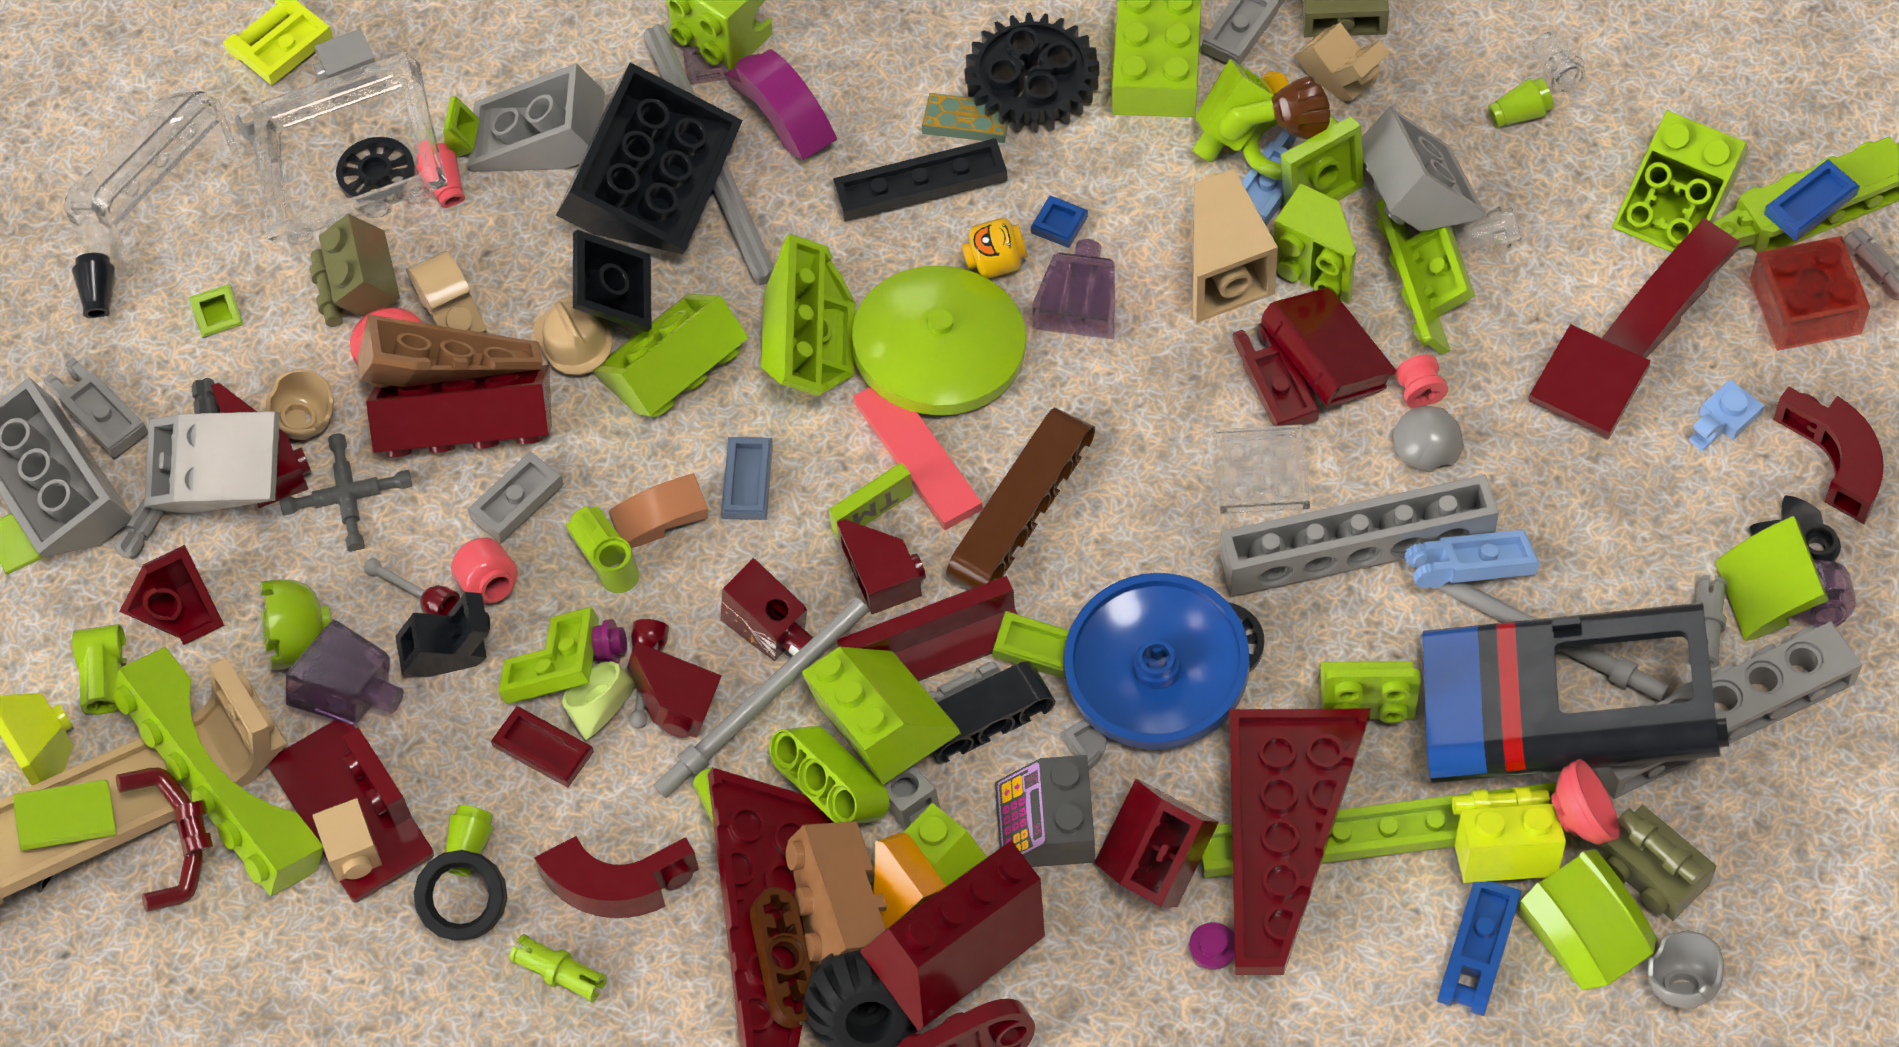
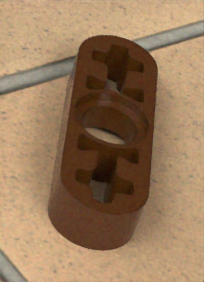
M773 887L764 890L753 902L750 908V920L770 1014L780 1026L798 1028L808 1020L805 1010V994L812 971L796 900L788 891ZM770 902H772L775 910H782L784 913L777 920V927L773 914H765L764 912ZM778 928L779 934L769 938L768 936ZM776 946H784L790 949L795 957L794 967L791 969L778 967L772 959V949ZM798 977L799 980H796L790 986L793 1000L797 1002L802 1001L803 1006L795 1014L793 1007L784 1006L783 1002L790 995L788 981Z

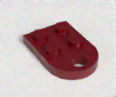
M998 999L984 1003L965 1013H955L945 1019L942 1024L922 1034H913L904 1038L895 1047H1027L1034 1036L1035 1023L1022 1002L1015 999Z

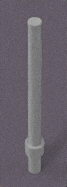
M1449 581L1440 588H1436L1503 623L1536 619L1464 582L1450 583ZM1590 645L1559 650L1609 675L1610 682L1624 689L1630 686L1658 701H1662L1669 690L1670 685L1638 670V664L1622 656L1616 659Z
M857 597L695 747L690 744L678 755L680 761L654 783V787L667 798L692 774L697 776L710 764L707 760L870 611L863 601Z

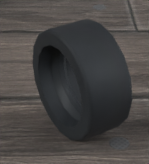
M465 850L445 852L429 861L418 875L413 893L415 909L424 926L438 937L454 941L478 938L492 930L503 916L508 898L506 882L497 865L481 854ZM459 867L473 869L480 874L488 886L489 894L487 906L482 914L475 920L463 924L449 922L439 915L433 901L435 883L441 875L452 868Z

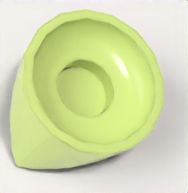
M610 661L602 662L592 667L590 683L565 691L562 700L563 706L585 740L596 734L615 715L634 690L635 683L633 678L619 664Z

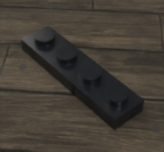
M996 138L833 178L834 189L844 221L1008 181L1007 169Z

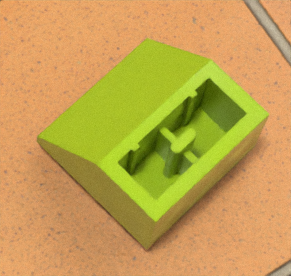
M1300 183L1275 219L1274 241L1278 246L1277 272L1284 279L1291 282L1299 280L1313 287L1315 291L1328 287L1334 291L1342 302L1348 304L1352 298L1356 249L1339 201Z

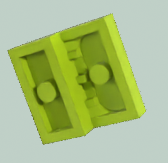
M1794 516L1749 537L1715 561L1720 576L1727 582L1726 592L1745 641L1754 640L1790 625L1788 617L1829 601L1799 522Z

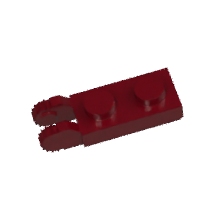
M1262 323L1258 324V335L1266 348L1255 351L1244 330L1233 332L1234 344L1243 360V366L1277 434L1317 421L1319 419L1318 408L1299 370L1272 338Z

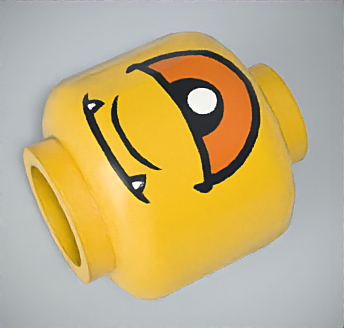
M1005 217L972 226L969 230L970 242L962 244L968 269L977 267L979 274L988 279L1018 271L1022 266V258L1028 257L1019 224L1012 225Z

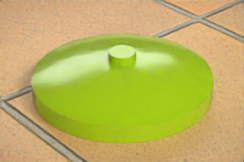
M933 265L901 271L875 286L863 299L854 317L852 351L855 364L861 376L881 397L909 411L928 415H955L983 407L1001 396L1012 385L1024 361L1026 329L1017 305L996 283L966 269Z

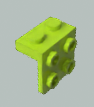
M1413 661L1320 662L1321 709L1371 708L1370 719H1380L1385 723H1400L1406 719H1415L1421 682L1420 670L1414 668Z

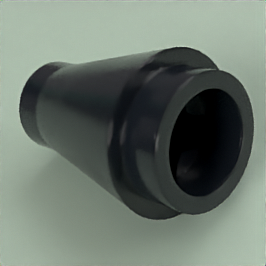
M92 252L79 255L75 259L76 265L72 267V274L83 306V315L89 319L108 316L115 267L110 263V257L106 254Z

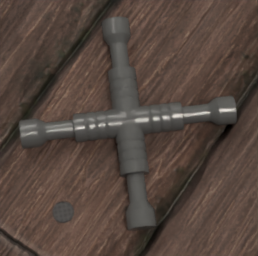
M337 433L328 438L329 448L334 453L335 458L333 471L336 486L312 491V495L294 498L289 496L280 498L279 502L283 516L294 514L298 509L315 506V508L339 503L342 522L346 524L348 536L345 539L347 550L352 552L365 548L364 539L359 533L357 524L360 521L357 499L381 494L380 490L394 487L404 489L413 487L409 469L384 479L378 480L377 477L353 482L351 465L349 461H346L345 449L347 448L346 437L343 434Z

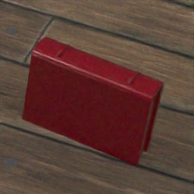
M1328 287L1274 301L1269 304L1262 315L1261 323L1327 407L1370 396L1387 388V380L1397 371L1334 291Z

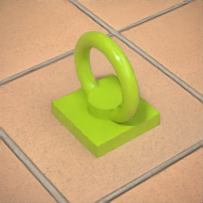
M1330 115V123L1326 130L1281 154V163L1266 158L1259 148V141L1262 135L1270 128L1278 125L1276 120L1259 124L1242 148L1246 161L1255 171L1268 178L1283 181L1285 205L1300 183L1337 201L1365 186L1361 125L1352 116L1338 123Z

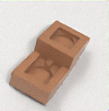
M692 473L661 483L628 498L611 508L609 516L619 536L625 539L631 548L664 538L666 529L707 519L708 507L696 476Z

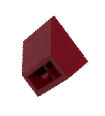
M1135 779L1094 863L1118 884L1160 907H1178L1219 822L1151 785Z

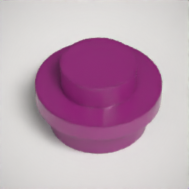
M613 619L604 620L602 625L594 626L592 629V646L598 662L613 661L619 664L620 654L627 653L625 630L623 627H617Z
M1216 922L1205 923L1196 928L1191 935L1189 950L1193 960L1201 967L1211 970L1228 966L1235 958L1233 931L1226 925Z

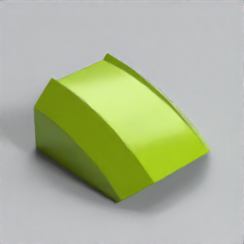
M1596 849L1583 851L1571 862L1543 881L1538 882L1520 902L1519 917L1581 990L1608 986L1654 954L1657 937L1625 885Z

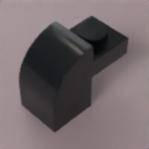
M465 592L447 615L412 613L395 636L402 675L432 677L472 668L486 659L484 639L490 630V617L485 612L482 593Z

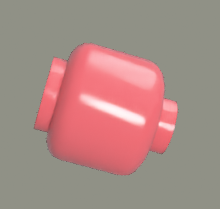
M488 537L476 538L467 542L457 551L451 564L452 576L464 593H482L484 604L498 602L507 597L512 591L518 576L515 562L498 541Z

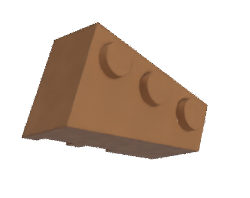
M857 821L803 825L788 840L786 862L789 869L794 872L796 883L794 898L798 906L799 915L802 916L805 933L804 939L813 973L815 968L830 953L836 956L862 950L883 933L886 928L880 911H885L887 905L883 894L874 895L867 875L872 874L874 868Z

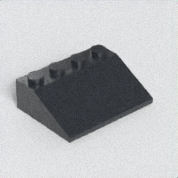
M630 62L612 93L556 216L593 235L683 254L743 120Z

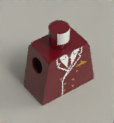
M752 558L722 589L720 621L773 661H776L785 650L794 656L813 638L805 630L807 617L805 605L756 559Z

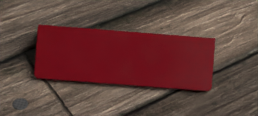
M1004 576L837 640L838 647L893 651L919 682L992 654L1005 611L1018 614L1015 609L1014 590L1008 577Z

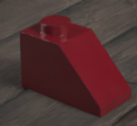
M846 519L836 522L839 543L871 615L922 596L920 580L926 578L925 570L917 553L910 555L903 539Z
M636 642L627 668L653 723L662 726L663 730L672 736L697 738L722 675Z

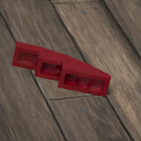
M1703 218L1647 280L1602 338L1647 358L1680 324L1681 316L1708 289L1710 279L1737 252L1740 241L1706 218Z

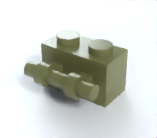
M1301 0L1304 38L1315 37L1321 31L1340 22L1350 36L1387 34L1389 18L1388 0Z
M347 214L319 235L321 249H316L311 253L312 265L309 270L312 282L317 284L319 295L316 298L318 311L324 315L327 326L335 327L340 325L343 321L341 311L344 309L364 317L374 310L389 307L400 299L384 230Z
M1643 804L1635 812L1628 808L1617 821L1620 825L1619 838L1605 843L1601 856L1623 884L1627 882L1640 893L1642 903L1651 912L1657 915L1664 913L1674 921L1711 884L1717 865Z

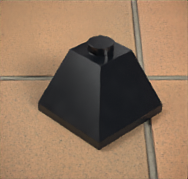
M577 229L573 233V309L648 332L652 329L651 254Z

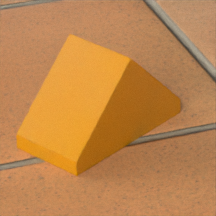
M901 832L875 841L874 895L883 894L887 908L885 911H880V914L887 929L946 887V884L910 835Z

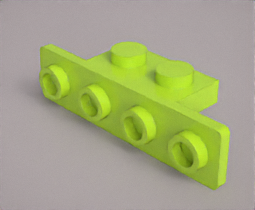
M1382 198L1376 202L1380 218L1377 219V225L1384 238L1390 243L1392 252L1389 253V260L1394 270L1402 278L1404 287L1401 288V295L1406 305L1414 313L1416 323L1413 324V330L1423 346L1429 345L1441 355L1450 351V347L1439 316L1476 296L1451 226L1422 231L1411 238L1406 222L1404 225H1399L1384 211L1386 204Z

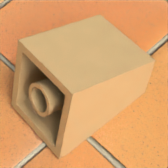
M1234 168L1220 174H1209L1202 180L1194 183L1193 318L1198 323L1275 294L1278 246Z

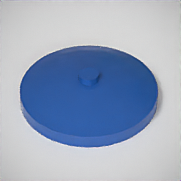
M1148 573L1131 576L1106 587L1090 599L1081 609L1067 636L1064 650V668L1068 689L1076 707L1095 729L1110 739L1124 745L1160 750L1193 743L1216 730L1229 718V709H1236L1245 692L1250 671V655L1243 624L1232 606L1211 587L1189 577L1170 573Z

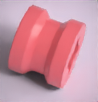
M1423 354L1411 357L1402 362L1396 369L1397 381L1401 386L1405 387L1404 398L1407 405L1411 408L1437 403L1448 393L1445 379L1438 376L1440 368L1437 359L1433 355Z

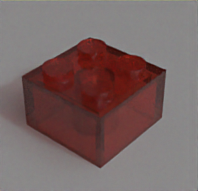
M1842 236L1757 252L1750 282L1777 351L1862 334L1870 305Z

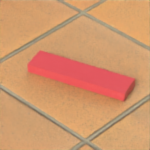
M871 387L853 396L854 404L897 464L902 463L911 473L913 487L944 530L983 510L981 500L917 412L909 411L890 403Z

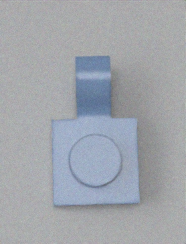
M1730 379L1701 405L1699 414L1702 417L1693 425V429L1697 432L1689 438V441L1701 451H1704L1722 433L1734 440L1762 414L1765 405Z

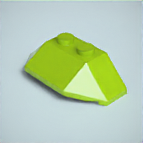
M789 233L784 240L763 295L761 368L781 385L821 396L854 376L852 327L856 303L842 274L831 261L833 256L828 246Z

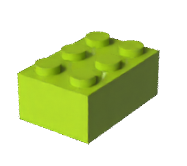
M1118 0L1112 80V115L1196 117L1201 0Z

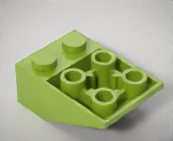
M1666 110L1612 228L1673 252L1703 218L1713 223L1749 153L1747 142Z

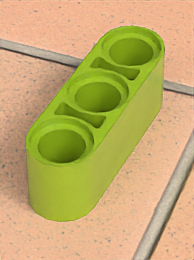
M820 726L781 729L771 737L769 754L773 764L833 822L857 821V824L874 822L883 819L888 813L890 803L886 787Z

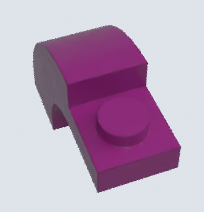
M772 49L762 54L745 56L736 63L735 68L724 73L729 85L734 90L747 96L760 107L773 125L783 147L796 157L804 160L837 140L829 120L808 86L791 65Z

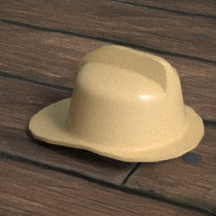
M573 296L561 298L535 321L533 327L535 338L548 362L555 370L566 375H583L592 372L604 364L611 353L613 339L604 318L573 309Z

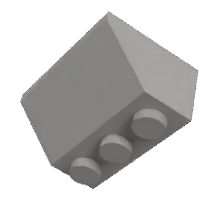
M1390 106L1362 136L1364 169L1372 175L1375 181L1372 186L1386 204L1384 211L1397 224L1404 225L1406 222L1419 231H1426L1481 220L1486 214L1451 147Z

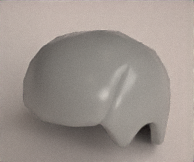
M1427 405L1413 408L1401 417L1392 433L1396 455L1406 465L1413 468L1417 467L1425 472H1433L1437 467L1445 464L1453 466L1464 449L1460 426L1444 408Z
M1689 930L1664 936L1661 939L1657 953L1649 959L1647 975L1652 992L1670 1006L1685 1009H1694L1711 1001L1721 988L1724 976V960L1720 946L1706 934ZM1677 980H1686V981H1689V982L1673 983V982H1675V981H1677Z

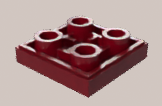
M1570 324L1531 391L1529 402L1609 439L1646 375L1651 360Z

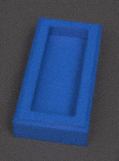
M1828 159L1766 205L1764 215L1796 242L1858 194L1860 186Z

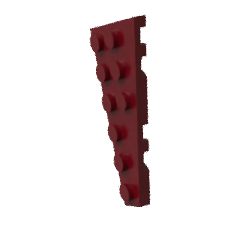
M712 767L708 773L740 1047H798L802 1026L798 1028L782 1027L774 1021L770 1014L750 920V908L758 896L769 888H782L794 897L796 890L794 872L789 869L786 862L788 840L803 825L835 822L804 794ZM772 902L764 910L765 914H773L777 927V920L784 914L783 911L775 910ZM800 916L801 925H802V929H803V934L805 935V933H804V927H803V922H802V916ZM778 928L768 937L772 938L779 934ZM776 946L772 949V959L778 967L782 969L794 967L795 957L790 949L784 946ZM798 977L788 981L789 989L796 980H799ZM790 989V995L783 1003L784 1006L793 1007L796 1014L803 1004L802 1001L797 1002L793 1000Z

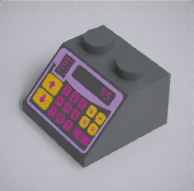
M1087 755L1040 758L995 782L1000 848L1012 840L1031 867L1095 862V837Z

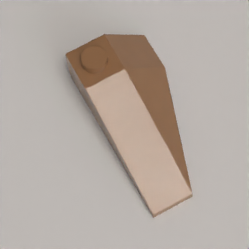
M369 314L367 315L357 359L360 381H366L370 385L380 388H386L391 385L409 387L541 370L543 364L537 341Z

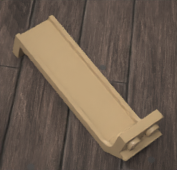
M224 658L210 665L212 695L200 710L192 714V721L199 740L212 761L229 779L240 787H244L262 772L287 745V742L244 672L239 671L236 673L228 659ZM142 737L0 800V905L4 904L3 898L176 819L173 807L157 786L121 793L117 788V774L157 767L167 770L164 759L154 747H148ZM97 780H107L109 782L116 835L20 851L13 795ZM177 781L189 797L190 801L193 802L189 791L185 788L181 781Z

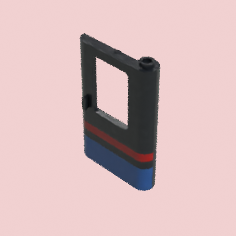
M1703 602L1425 630L1422 633L1426 741L1431 783L1561 772L1564 767L1578 759L1585 761L1592 769L1714 758L1720 757L1719 747H1729L1726 718L1716 719ZM1670 637H1683L1688 641L1694 692L1693 698L1690 701L1578 713H1563L1560 711L1555 657L1558 650L1569 647Z

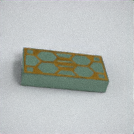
M929 93L922 123V134L980 141L996 138L997 143H1005L1009 123L1007 121L1004 124H1000L999 112L987 117L985 115L986 104L976 106L974 98Z

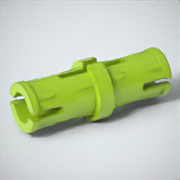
M522 934L517 939V943L522 945L521 949L515 945L512 947L509 958L511 962L543 976L545 983L554 988L559 984L593 1003L599 996V993L595 992L596 987L602 990L606 985L607 975L573 960L571 953L563 949L555 951L531 939L526 934Z

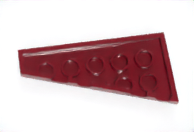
M1371 708L1229 709L1235 975L1285 974L1370 719Z

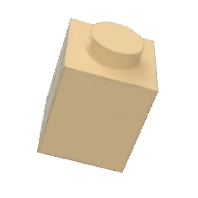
M357 798L312 815L326 857L338 882L344 879L361 878L370 873L373 868L382 865L367 819Z

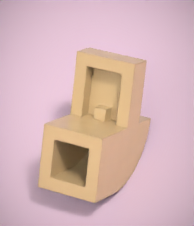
M1340 22L1321 31L1300 49L1294 57L1306 73L1312 76L1318 84L1340 100L1351 101L1380 76L1381 68L1378 64L1390 53L1380 40L1360 49Z
M448 251L440 252L405 269L423 307L428 308L435 325L475 332L487 330L469 292L471 290L460 268Z

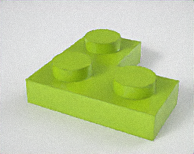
M592 607L550 617L544 650L504 660L499 694L506 704L590 683L594 656L592 629L594 626H598L599 618Z

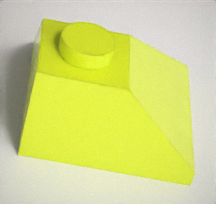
M42 693L0 695V735L30 784H37L64 772L73 748V743L66 731L72 728L73 725L61 705L57 704L51 708Z

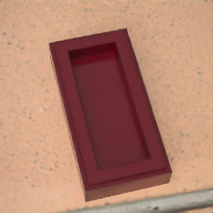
M519 706L515 707L491 740L494 748L569 788L594 753L591 745Z

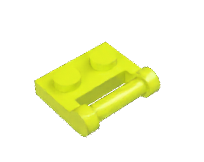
M275 0L276 5L240 34H232L223 41L224 47L232 56L244 62L270 85H274L316 51L315 45L326 42L333 37L330 26L297 0Z

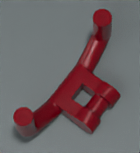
M159 767L117 774L116 784L120 793L150 786L158 787L174 809L184 854L179 885L143 893L142 902L145 911H153L187 902L195 894L203 861L202 851L213 847L211 834L206 833L202 817L206 815L203 800L191 802L175 778L167 770Z

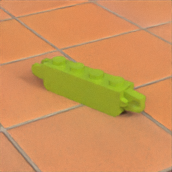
M1890 136L1876 142L1868 141L1859 145L1852 152L1837 158L1835 156L1825 158L1817 166L1802 172H1790L1775 183L1762 188L1753 187L1739 197L1735 210L1716 220L1713 224L1739 240L1738 248L1751 245L1755 252L1769 255L1899 202V142L1895 144ZM1829 159L1860 186L1858 194L1795 242L1764 215L1766 205Z

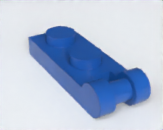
M1492 881L1473 882L1437 1002L1449 1006L1456 1002L1471 1007V1013L1485 1016L1522 890ZM1461 973L1480 978L1477 989L1460 984Z

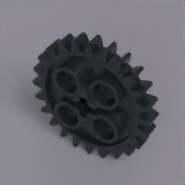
M1027 13L1025 22L1019 23L1017 18L1011 15L1010 26L1005 27L1002 23L996 21L994 22L995 34L983 30L981 32L982 43L972 42V54L966 55V68L964 69L968 97H974V104L976 106L986 104L985 115L987 117L999 112L1000 124L1014 121L1016 132H1020L1025 123L1031 124L1034 133L1038 132L1040 123L1044 122L1051 130H1054L1055 119L1057 118L1069 124L1070 111L1082 115L1084 113L1083 102L1092 103L1093 91L1099 88L1098 76H1100L1099 61H1097L1096 47H1090L1088 35L1078 36L1077 25L1065 30L1064 18L1062 17L1054 24H1050L1048 14L1044 13L1039 22L1033 20L1031 13Z

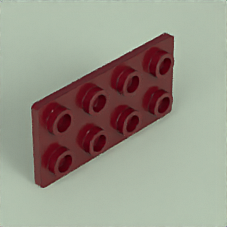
M346 715L335 719L280 751L268 764L269 769L292 806L320 842L321 839L312 815L355 798L358 799L367 819L382 865L373 868L370 873L361 878L340 881L352 902H359L434 856L432 847L412 818L403 795L360 728L355 729ZM323 850V853H322V854L324 855L325 859H326L327 862H328V859H327V857H326L325 851Z

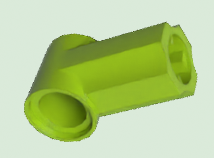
M584 506L574 512L572 518L566 524V529L598 574L602 586L607 591L613 593H624L631 590L639 580V570L630 544L619 536L599 506Z
M121 624L73 631L72 648L75 663L79 669L80 707L84 713L103 715L115 713L118 710L113 698V691L115 689L118 668L121 667V664L127 662V658H122V646L126 645V637Z

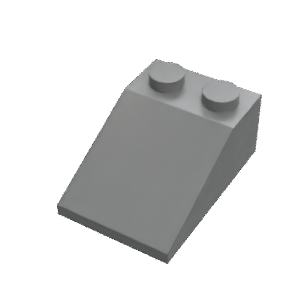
M575 63L474 102L473 113L480 118L473 153H470L468 157V168L472 171L567 169L580 164L603 115L605 91Z

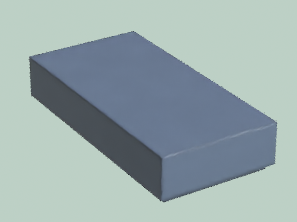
M728 437L721 512L722 519L767 520L773 451L772 438Z

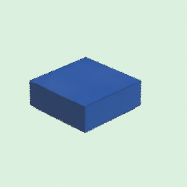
M1049 195L1031 225V233L1070 248L1088 217V210Z

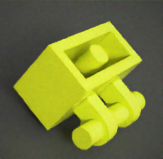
M1528 786L1513 787L1512 792L1488 794L1486 789L1471 790L1470 795L1452 797L1453 814L1460 815L1455 849L1463 883L1549 877L1560 869L1566 840L1562 825L1557 818L1555 807L1553 804H1550L1548 790L1530 791Z

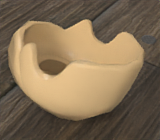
M304 369L292 370L278 376L266 400V412H279V429L285 432L288 438L304 441L324 431L332 417L334 397L329 382L317 372ZM305 412L311 417L308 423L306 422Z

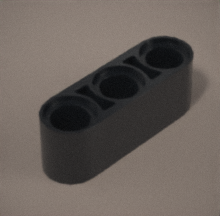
M1029 661L1015 664L937 702L961 733L933 752L938 762L947 763L950 761L949 756L961 752L963 755L990 742V736L1000 731L1004 735L1032 721L1030 719L1031 716L1041 711L1044 715L1051 711L1056 701L1034 664Z

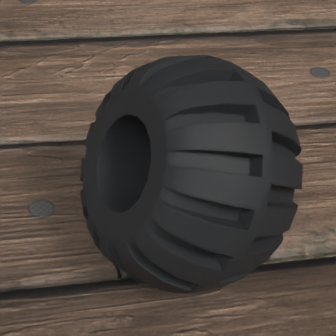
M861 950L836 956L830 953L813 971L805 994V1010L808 1022L824 1046L895 1047L904 1038L917 1033V1028L860 953Z

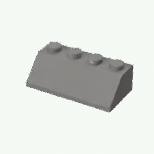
M28 377L0 399V495L40 556L47 557L100 546L128 524L132 514L50 394Z

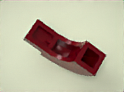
M1788 386L1779 399L1773 420L1813 442L1827 454L1832 462L1835 477L1830 483L1824 502L1858 522L1865 524L1874 506L1883 478V455L1875 432L1858 410L1839 396L1827 408L1820 404L1813 396L1800 393Z
M577 836L534 857L539 873L546 885L562 901L582 912L606 918H631L652 913L666 907L661 889L667 886L670 889L681 887L690 881L694 872L699 870L695 852L686 837L640 861L630 864H609L594 858L583 848Z

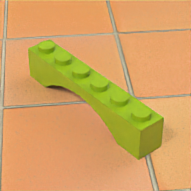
M166 646L118 668L115 689L113 691L116 706L123 714H129L139 727L140 735L145 744L157 750L165 761L167 771L176 781L182 782L191 794L192 801L203 800L206 815L217 827L221 841L228 849H234L242 859L251 880L256 884L260 883L271 897L316 872L324 848L299 814L274 806L250 794L229 779L210 758L199 740L192 721L189 698L191 678Z

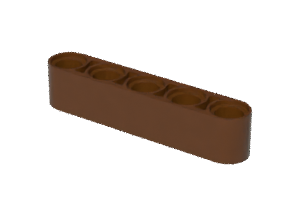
M1055 407L1049 411L956 548L947 567V578L972 589L1004 576L1015 559L1012 556L1018 546L1021 548L1024 546L1038 525L1035 523V520L1041 512L1046 513L1060 492L1057 487L1063 479L1068 480L1082 459L1079 456L1084 446L1090 447L1095 435V426Z

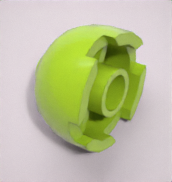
M285 579L260 581V595L265 596L266 608H263V611H261L266 652L274 649L276 655L270 656L269 669H286L305 664L313 659L321 649L323 633L331 632L329 606H320L316 593L307 584L299 581Z

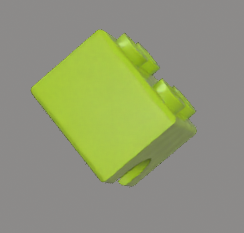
M666 0L671 25L669 32L673 39L683 46L688 44L701 52L703 58L708 63L715 66L719 64L727 70L735 68L736 63L743 57L752 55L772 35V20L768 17L761 23L755 19V13L766 0Z

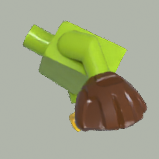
M1229 59L1196 114L1195 119L1204 132L1192 150L1203 159L1213 163L1224 145L1238 152L1243 148L1259 124L1275 120L1289 134L1308 140L1326 130L1330 123L1331 111L1329 109L1328 97L1322 86L1316 83L1312 76L1300 78L1289 84L1283 73L1270 71L1259 77L1234 60Z

